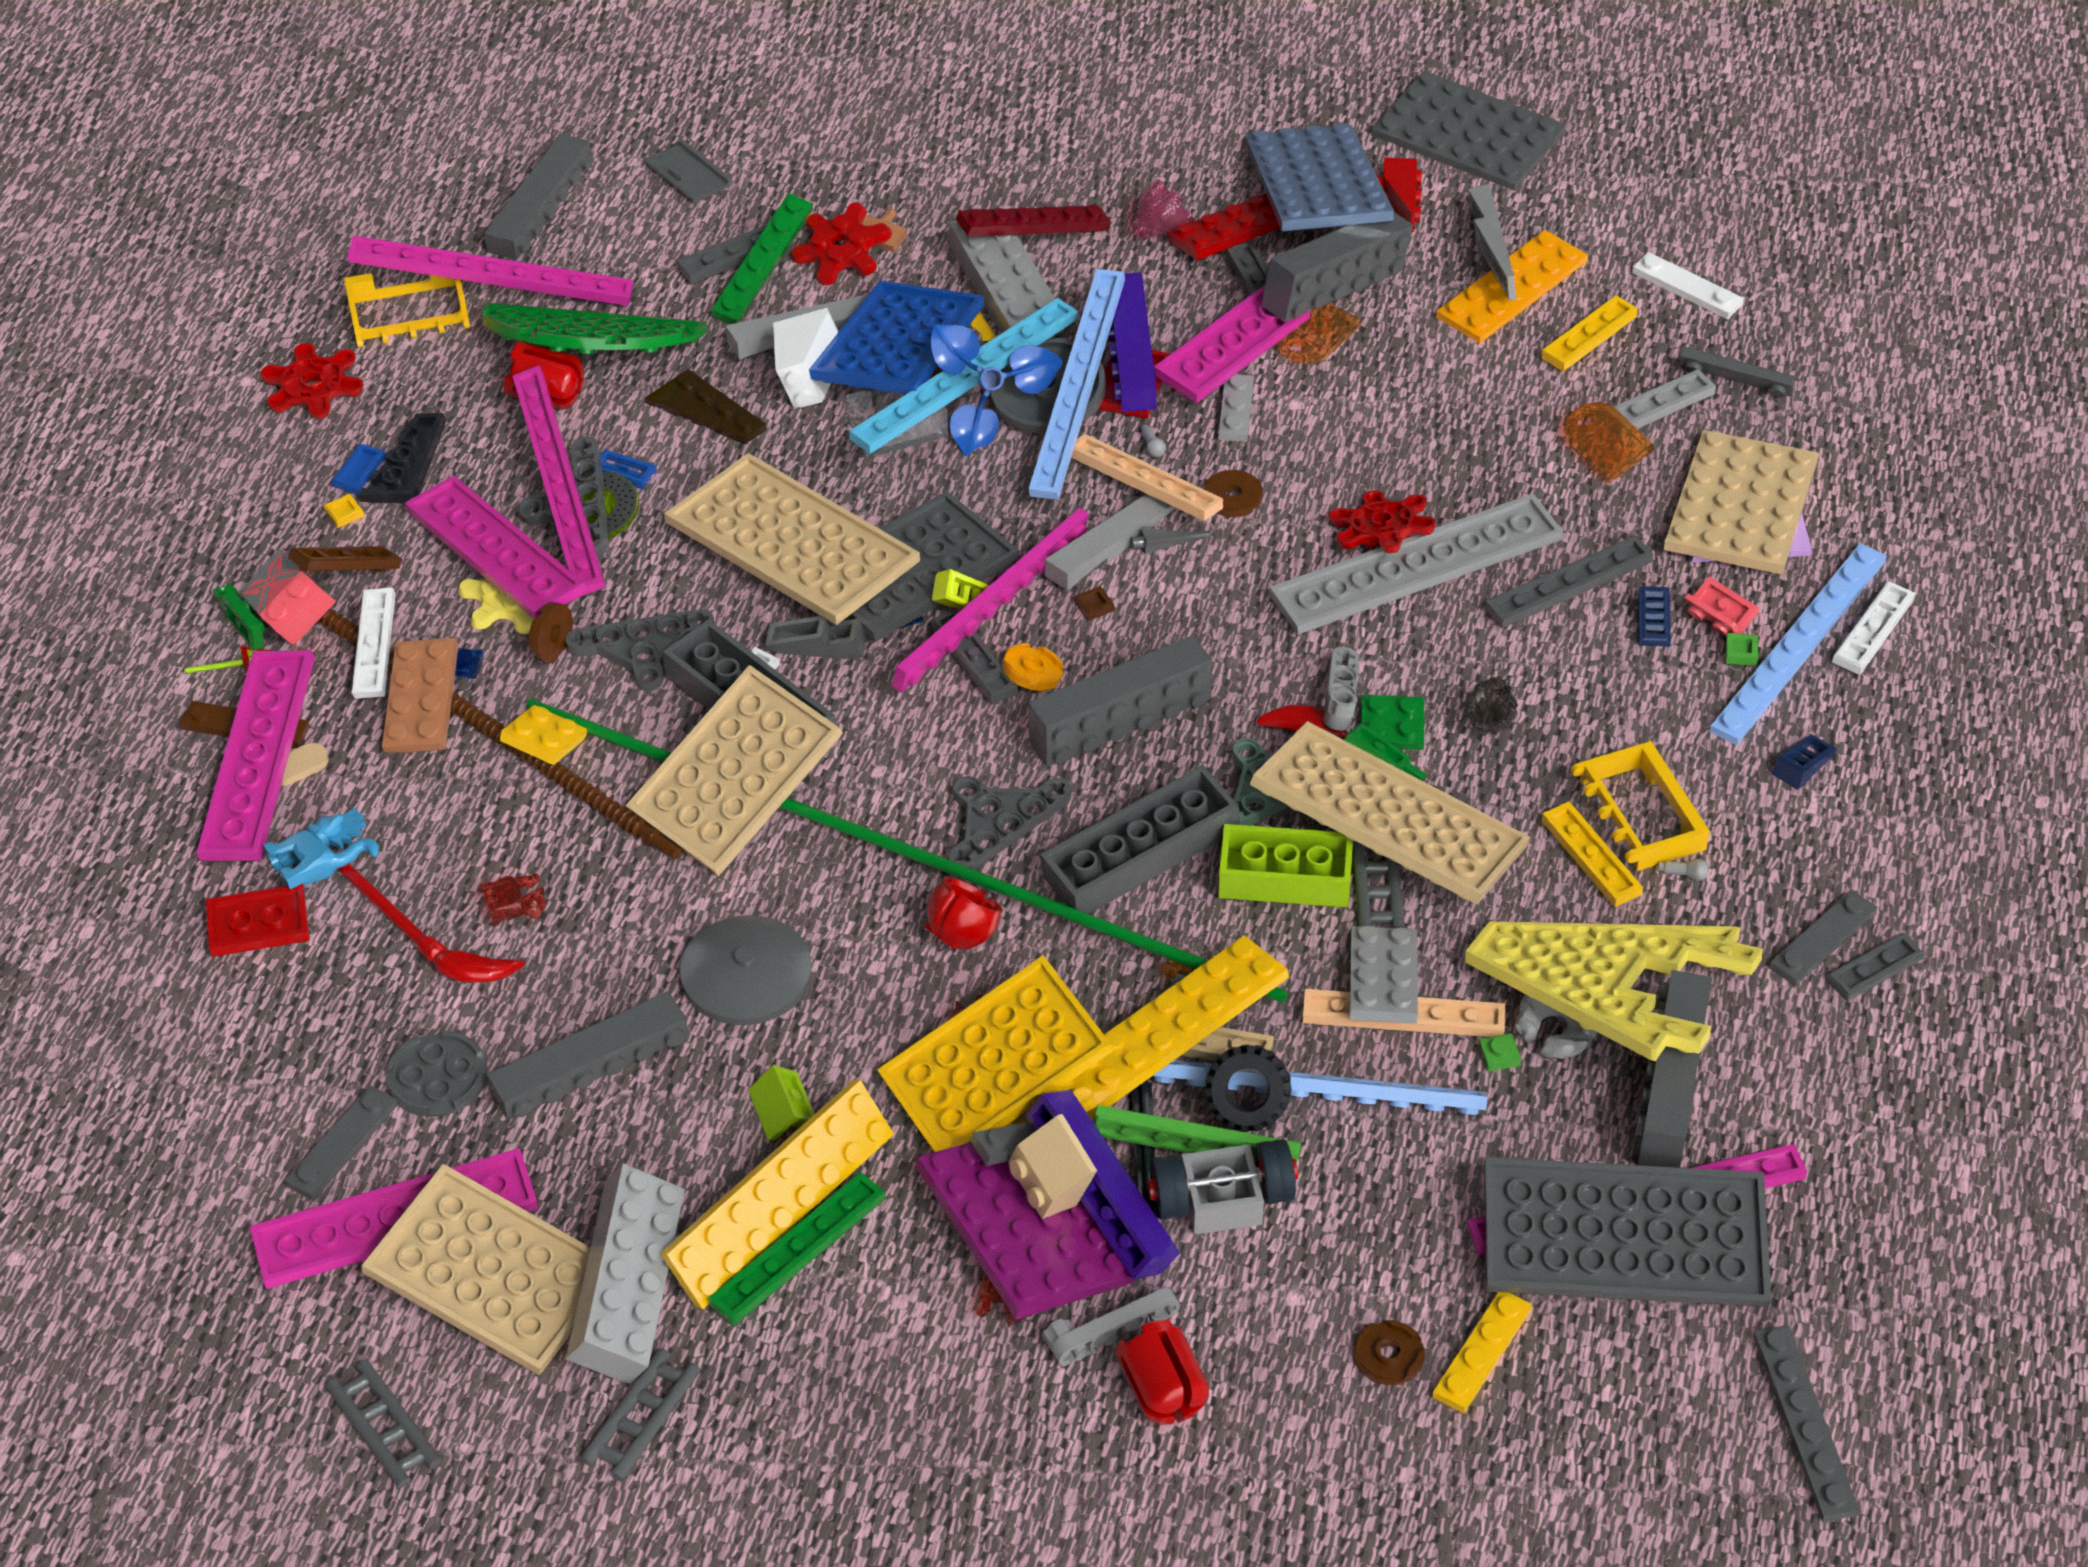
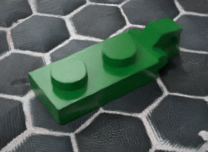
M230 583L213 589L214 599L225 611V616L252 650L264 647L262 635L265 633L264 624L259 616L255 617L251 613L248 603L245 600H240L238 590Z
M1363 723L1356 726L1345 738L1346 742L1422 781H1425L1428 776L1410 763L1411 757Z

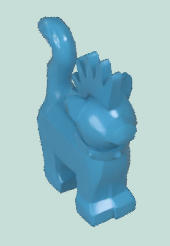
M357 808L350 810L344 815L341 813L335 816L321 815L315 824H309L306 830L290 836L285 841L279 844L268 842L263 845L271 865L276 872L281 871V879L284 885L290 889L301 884L305 886L329 878L338 868L353 862L361 852L368 851L372 857H376L380 849L379 844L371 838H362L352 842L351 838L362 836L360 829L366 827L365 821H362L364 819L363 814H358ZM344 844H350L345 850L339 853H334L329 849L330 846H335L339 849H343ZM295 864H299L294 869L289 868Z

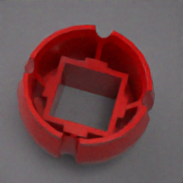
M946 876L932 890L926 906L928 921L924 928L951 948L970 950L986 942L995 933L1003 909L993 898L986 900V893L977 887L954 877H951L949 880V877Z

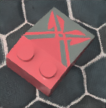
M279 549L239 593L277 633L293 645L313 627L336 601L306 572L301 571L299 566L290 560L289 556L282 549Z

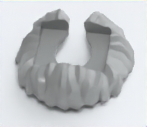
M1526 994L1520 1002L1519 1015L1515 1017L1517 1023L1515 1027L1524 1041L1528 1043L1535 1041L1541 1022L1546 1017L1555 1016L1567 1028L1561 1035L1546 1038L1540 1049V1054L1544 1059L1553 1060L1574 1057L1585 1050L1597 1035L1596 1031L1583 1029L1580 1027L1579 1022Z

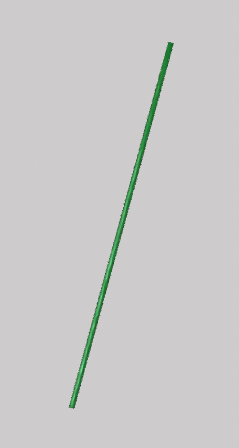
M532 698L527 702V710L533 705L546 708L549 712L564 719H570L586 728L587 733L657 761L664 762L671 754L669 751ZM788 797L779 807L1193 969H1197L1208 961ZM1275 987L1264 996L1284 1003L1287 999L1288 991Z

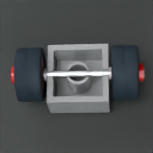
M1279 1139L1257 1143L1255 1150L1256 1167L1250 1144L1182 1154V1159L1180 1155L1176 1154L1152 1158L1150 1160V1179L1147 1180V1190L1150 1201L1154 1200L1158 1218L1160 1220L1185 1217L1189 1214L1194 1235L1263 1225L1264 1202L1265 1204H1276L1279 1202H1290L1295 1199V1179H1298V1168L1295 1158L1292 1159L1287 1141Z

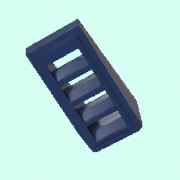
M1641 586L1639 587L1637 597L1639 646L1670 647L1669 588ZM1646 631L1663 632V634L1646 633Z
M1810 734L1777 757L1772 775L1798 790L1836 754L1837 749ZM1810 746L1814 750L1818 751L1820 754L1817 755L1814 752L1808 750L1807 748Z

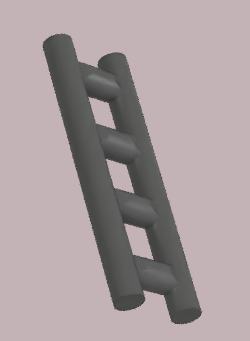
M1353 841L1352 855L1359 926L1392 924V928H1405L1399 864L1385 857V861H1366L1365 849L1370 848L1357 841ZM1387 873L1388 886H1368L1367 874ZM1389 898L1390 911H1371L1370 899Z
M659 1348L651 1358L649 1367L638 1376L581 1455L580 1461L591 1467L597 1458H600L615 1466L610 1475L612 1478L622 1482L700 1373L699 1366L690 1362L681 1371L666 1364L670 1358V1353L663 1348ZM657 1375L674 1383L664 1398L647 1391V1388ZM637 1402L654 1410L644 1426L627 1418ZM617 1430L635 1438L625 1453L607 1446Z
M365 1359L356 1366V1369L361 1374L360 1376L343 1386L337 1378H332L327 1381L325 1388L397 1487L401 1489L411 1481L406 1474L407 1471L424 1461L430 1469H434L442 1463V1459L371 1363ZM370 1386L379 1400L360 1411L351 1397ZM388 1411L397 1425L378 1436L369 1422ZM406 1436L416 1450L397 1461L387 1447Z

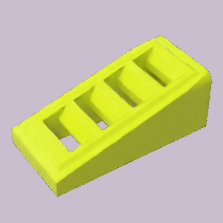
M951 569L941 571L935 577L932 600L962 610L990 585ZM970 589H972L971 598L969 601Z

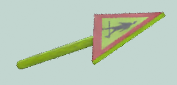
M240 646L242 659L187 667L184 669V672L189 674L244 665L246 676L253 651L273 650H252L250 647Z

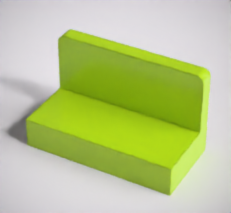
M772 1065L749 1088L752 1102L766 1137L770 1141L777 1140L790 1126L800 1128L815 1114L799 1074L796 1071Z

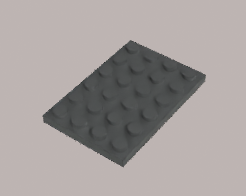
M1423 71L1374 125L1371 135L1515 191L1565 132L1566 124L1433 73Z
M945 491L879 528L920 552V562L847 618L849 620L859 618L865 634L876 642L941 605L932 600L935 577L938 572L951 569L981 582L1020 560L1019 550L952 494Z

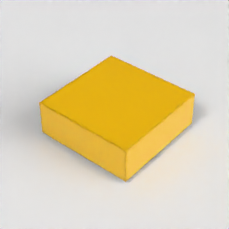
M351 494L323 505L324 511L337 528L364 517L363 510Z

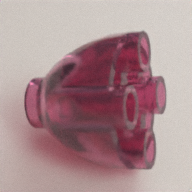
M1157 179L1143 193L1137 206L1135 220L1131 223V226L1141 238L1146 240L1149 237L1167 236L1168 232L1177 230L1179 225L1191 223L1194 219L1189 211L1180 204L1183 201L1181 195L1174 188L1168 190L1164 183Z

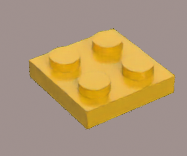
M533 705L501 730L500 741L555 765L584 740L587 729L570 719H564L549 712L546 708Z

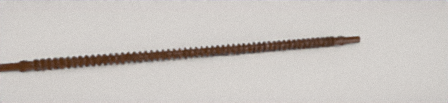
M329 609L318 620L324 626H328L330 630H334L335 634H340L341 638H346L347 642L357 647L359 626H355L353 622H349L347 618H343L341 614H337L333 609ZM391 648L388 662L390 671H392L394 650L391 651ZM453 693L451 712L453 714H457L459 718H463L467 723L470 722L471 726H476L478 731H482L486 736L489 735V738L492 740L495 739L497 744H501L503 748H508V751L514 752L515 756H521L522 761H527L528 765L533 766L536 770H540L541 774H546L547 778H553V781L559 783L560 787H566L568 792H572L576 797L579 796L581 801H585L589 806L592 805L593 809L598 810L600 814H605L606 818H612L613 823H618L621 828L625 827V830L631 832L634 837L640 836L647 846H655L674 860L680 857L682 849L661 836L658 829L647 826L644 819H640L638 815H633L632 811L627 810L625 806H620L619 802L613 801L611 797H607L606 793H600L598 788H594L590 783L587 784L585 779H581L579 775H574L573 771L568 770L566 766H561L560 762H557L555 765L549 764L501 742V730L505 728L503 724L497 723L496 719L491 718L489 714H485L483 710H478L477 706L466 701L464 697H460L458 693Z

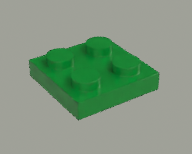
M1362 695L1361 724L1366 725L1398 749L1424 750V697Z

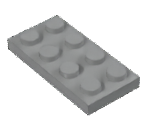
M1351 926L1350 1020L1417 1024V929Z

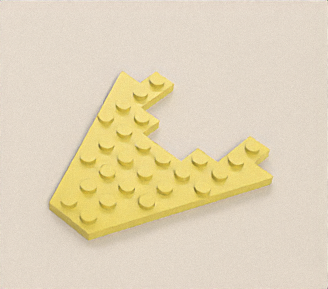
M1489 921L1467 948L1465 963L1579 1022L1580 1027L1583 1029L1594 1030L1649 1060L1656 1061L1666 1046L1676 1048L1684 1053L1699 1054L1710 1038L1711 1026L1653 1013L1656 995L1631 989L1644 969L1654 970L1662 975H1671L1672 970L1681 971L1686 962L1691 961L1699 963L1703 967H1718L1731 970V972L1739 975H1752L1762 960L1763 948L1737 943L1740 927Z

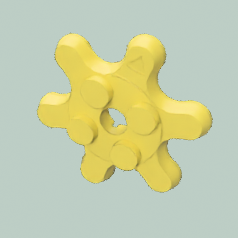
M466 579L460 583L458 594L462 598L477 599L482 604L481 607L472 613L470 624L473 628L485 629L498 619H509L513 622L517 632L521 634H528L530 632L534 619L487 579Z

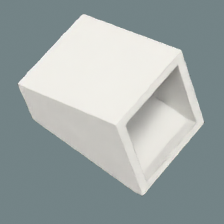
M828 308L773 323L776 371L794 408L821 403L831 383L811 380L809 368L838 333Z

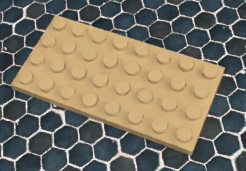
M747 453L664 513L665 522L820 616L825 617L835 625L839 624L920 562V552L750 453Z
M1308 721L1253 774L1250 782L1251 786L1260 790L1264 795L1272 796L1287 804L1291 809L1310 816L1321 825L1329 826L1344 834L1348 839L1365 845L1378 855L1385 856L1401 864L1405 869L1414 871L1429 879L1433 884L1442 886L1458 894L1462 899L1475 904L1482 900L1523 852L1530 840V836Z

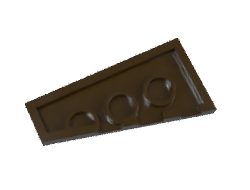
M689 369L645 397L646 404L663 408L667 413L675 416L680 415L691 420L696 425H704L714 429V432L745 445L767 430L766 423Z

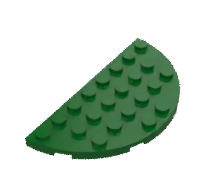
M487 302L482 309L483 324L491 331L500 334L501 339L546 345L552 351H566L567 348L578 349V352L582 354H593L595 350L641 349L643 352H657L658 347L697 342L700 337L707 333V322Z

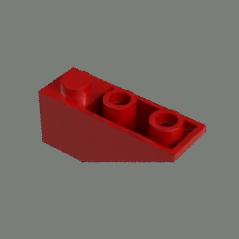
M1384 157L1383 190L1396 214L1413 224L1411 232H1414L1415 223H1420L1421 206L1416 205H1421L1422 188L1416 187H1421L1422 170H1417V159Z

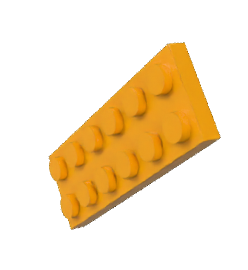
M1543 230L1509 256L1514 274L1516 300H1508L1495 275L1490 270L1438 309L1436 318L1480 344L1588 261V254L1547 230Z

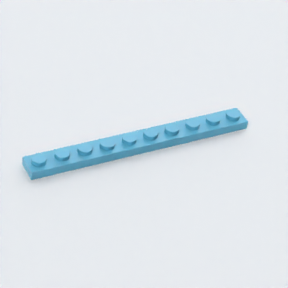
M1056 298L981 346L978 356L971 360V362L983 369L997 367L1001 370L1009 365V357L1016 349L1023 346L1040 345L1077 321L1078 311L1059 298ZM967 365L958 375L942 371L920 385L916 391L909 392L849 431V440L871 454L978 385L979 373Z

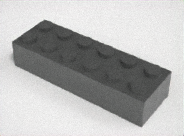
M1394 212V221L1348 225L1272 257L1261 306L1283 322H1287L1303 315L1309 310L1312 311L1394 274H1398L1405 265V256L1410 243L1413 224Z
M709 619L663 651L666 677L708 710L714 706L744 670L751 665L836 725L835 715Z
M1194 635L1032 700L1028 702L1029 742L1048 767L1055 763H1065L1072 756L1079 753L1092 752L1099 745L1108 741H1118L1126 734L1137 729H1147L1154 722L1161 719L1174 718L1181 711L1190 707H1200L1207 700L1211 699L1212 658Z
M1202 765L1041 853L1044 879L1065 905L1089 914L1223 839L1224 824L1240 825L1239 805L1206 767Z
M1672 970L1670 983H1662L1657 1013L1705 1024L1712 977ZM1666 1046L1656 1061L1649 1060L1632 1156L1639 1157V1166L1680 1168L1700 1053H1684L1676 1048Z

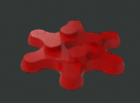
M853 202L848 205L845 214L837 215L833 220H827L819 213L811 214L806 223L808 231L813 233L811 241L793 248L791 259L798 264L818 263L820 268L817 271L816 280L821 285L835 283L838 274L847 268H853L861 275H870L876 271L877 263L875 259L868 255L869 250L876 244L887 242L892 236V231L884 223L871 226L863 225L862 222L867 214L866 208L858 202ZM835 240H846V243L843 245H835Z
M302 343L295 347L294 355L296 359L292 364L288 366L267 365L260 372L262 379L267 384L281 387L278 392L271 395L267 400L268 406L273 412L282 413L292 406L304 405L308 406L310 414L315 419H324L329 415V403L333 398L337 396L357 397L362 393L364 386L360 378L348 377L343 374L354 366L356 356L352 350L343 349L333 356L325 358L316 355L315 347L309 343ZM317 380V382L311 383L310 387L308 386L307 382Z
M1372 490L1363 494V506L1357 509L1336 508L1328 514L1334 526L1348 528L1337 534V541L1343 549H1352L1360 544H1363L1365 547L1380 545L1385 553L1393 554L1400 550L1403 539L1410 537V535H1430L1436 526L1434 518L1416 515L1424 511L1427 503L1426 497L1418 494L1408 496L1401 501H1388L1385 499L1383 492Z

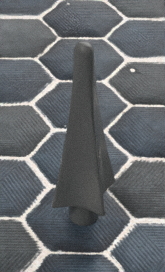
M1141 528V536L1131 537L1130 545L1132 549L1143 548L1144 553L1148 554L1178 544L1211 536V533L1209 531H1172Z

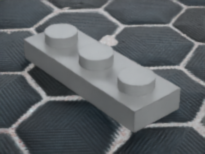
M1235 374L1224 382L1218 440L1248 442L1254 376Z

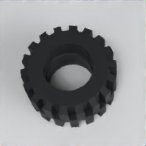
M1249 1044L1233 1047L1221 1054L1210 1067L1205 1080L1207 1105L1210 1111L1212 1110L1216 1115L1215 1118L1219 1122L1225 1123L1226 1127L1232 1130L1238 1129L1240 1132L1254 1130L1256 1132L1274 1124L1285 1112L1292 1091L1290 1073L1287 1071L1283 1060H1280L1273 1051L1264 1049L1263 1046H1252ZM1243 1068H1254L1260 1071L1268 1081L1269 1092L1267 1098L1261 1105L1254 1108L1238 1106L1233 1102L1228 1092V1083L1231 1076Z

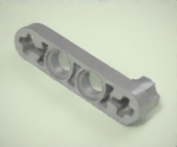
M1337 647L1333 650L1328 669L1323 720L1329 728L1339 731L1350 728L1358 701L1356 689L1359 654L1348 647ZM1343 660L1346 661L1347 666L1341 665Z
M1163 1288L1077 1328H1074L1069 1319L1063 1320L1061 1318L1055 1320L1043 1331L1042 1337L1061 1366H1067L1099 1351L1098 1347L1106 1343L1112 1345L1123 1338L1129 1337V1333L1140 1328L1142 1331L1141 1326L1174 1316L1179 1311L1181 1305L1171 1289Z

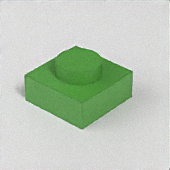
M1727 633L1725 664L1757 666L1758 635Z
M1512 1033L1479 1039V1047L1488 1072L1521 1066V1057Z

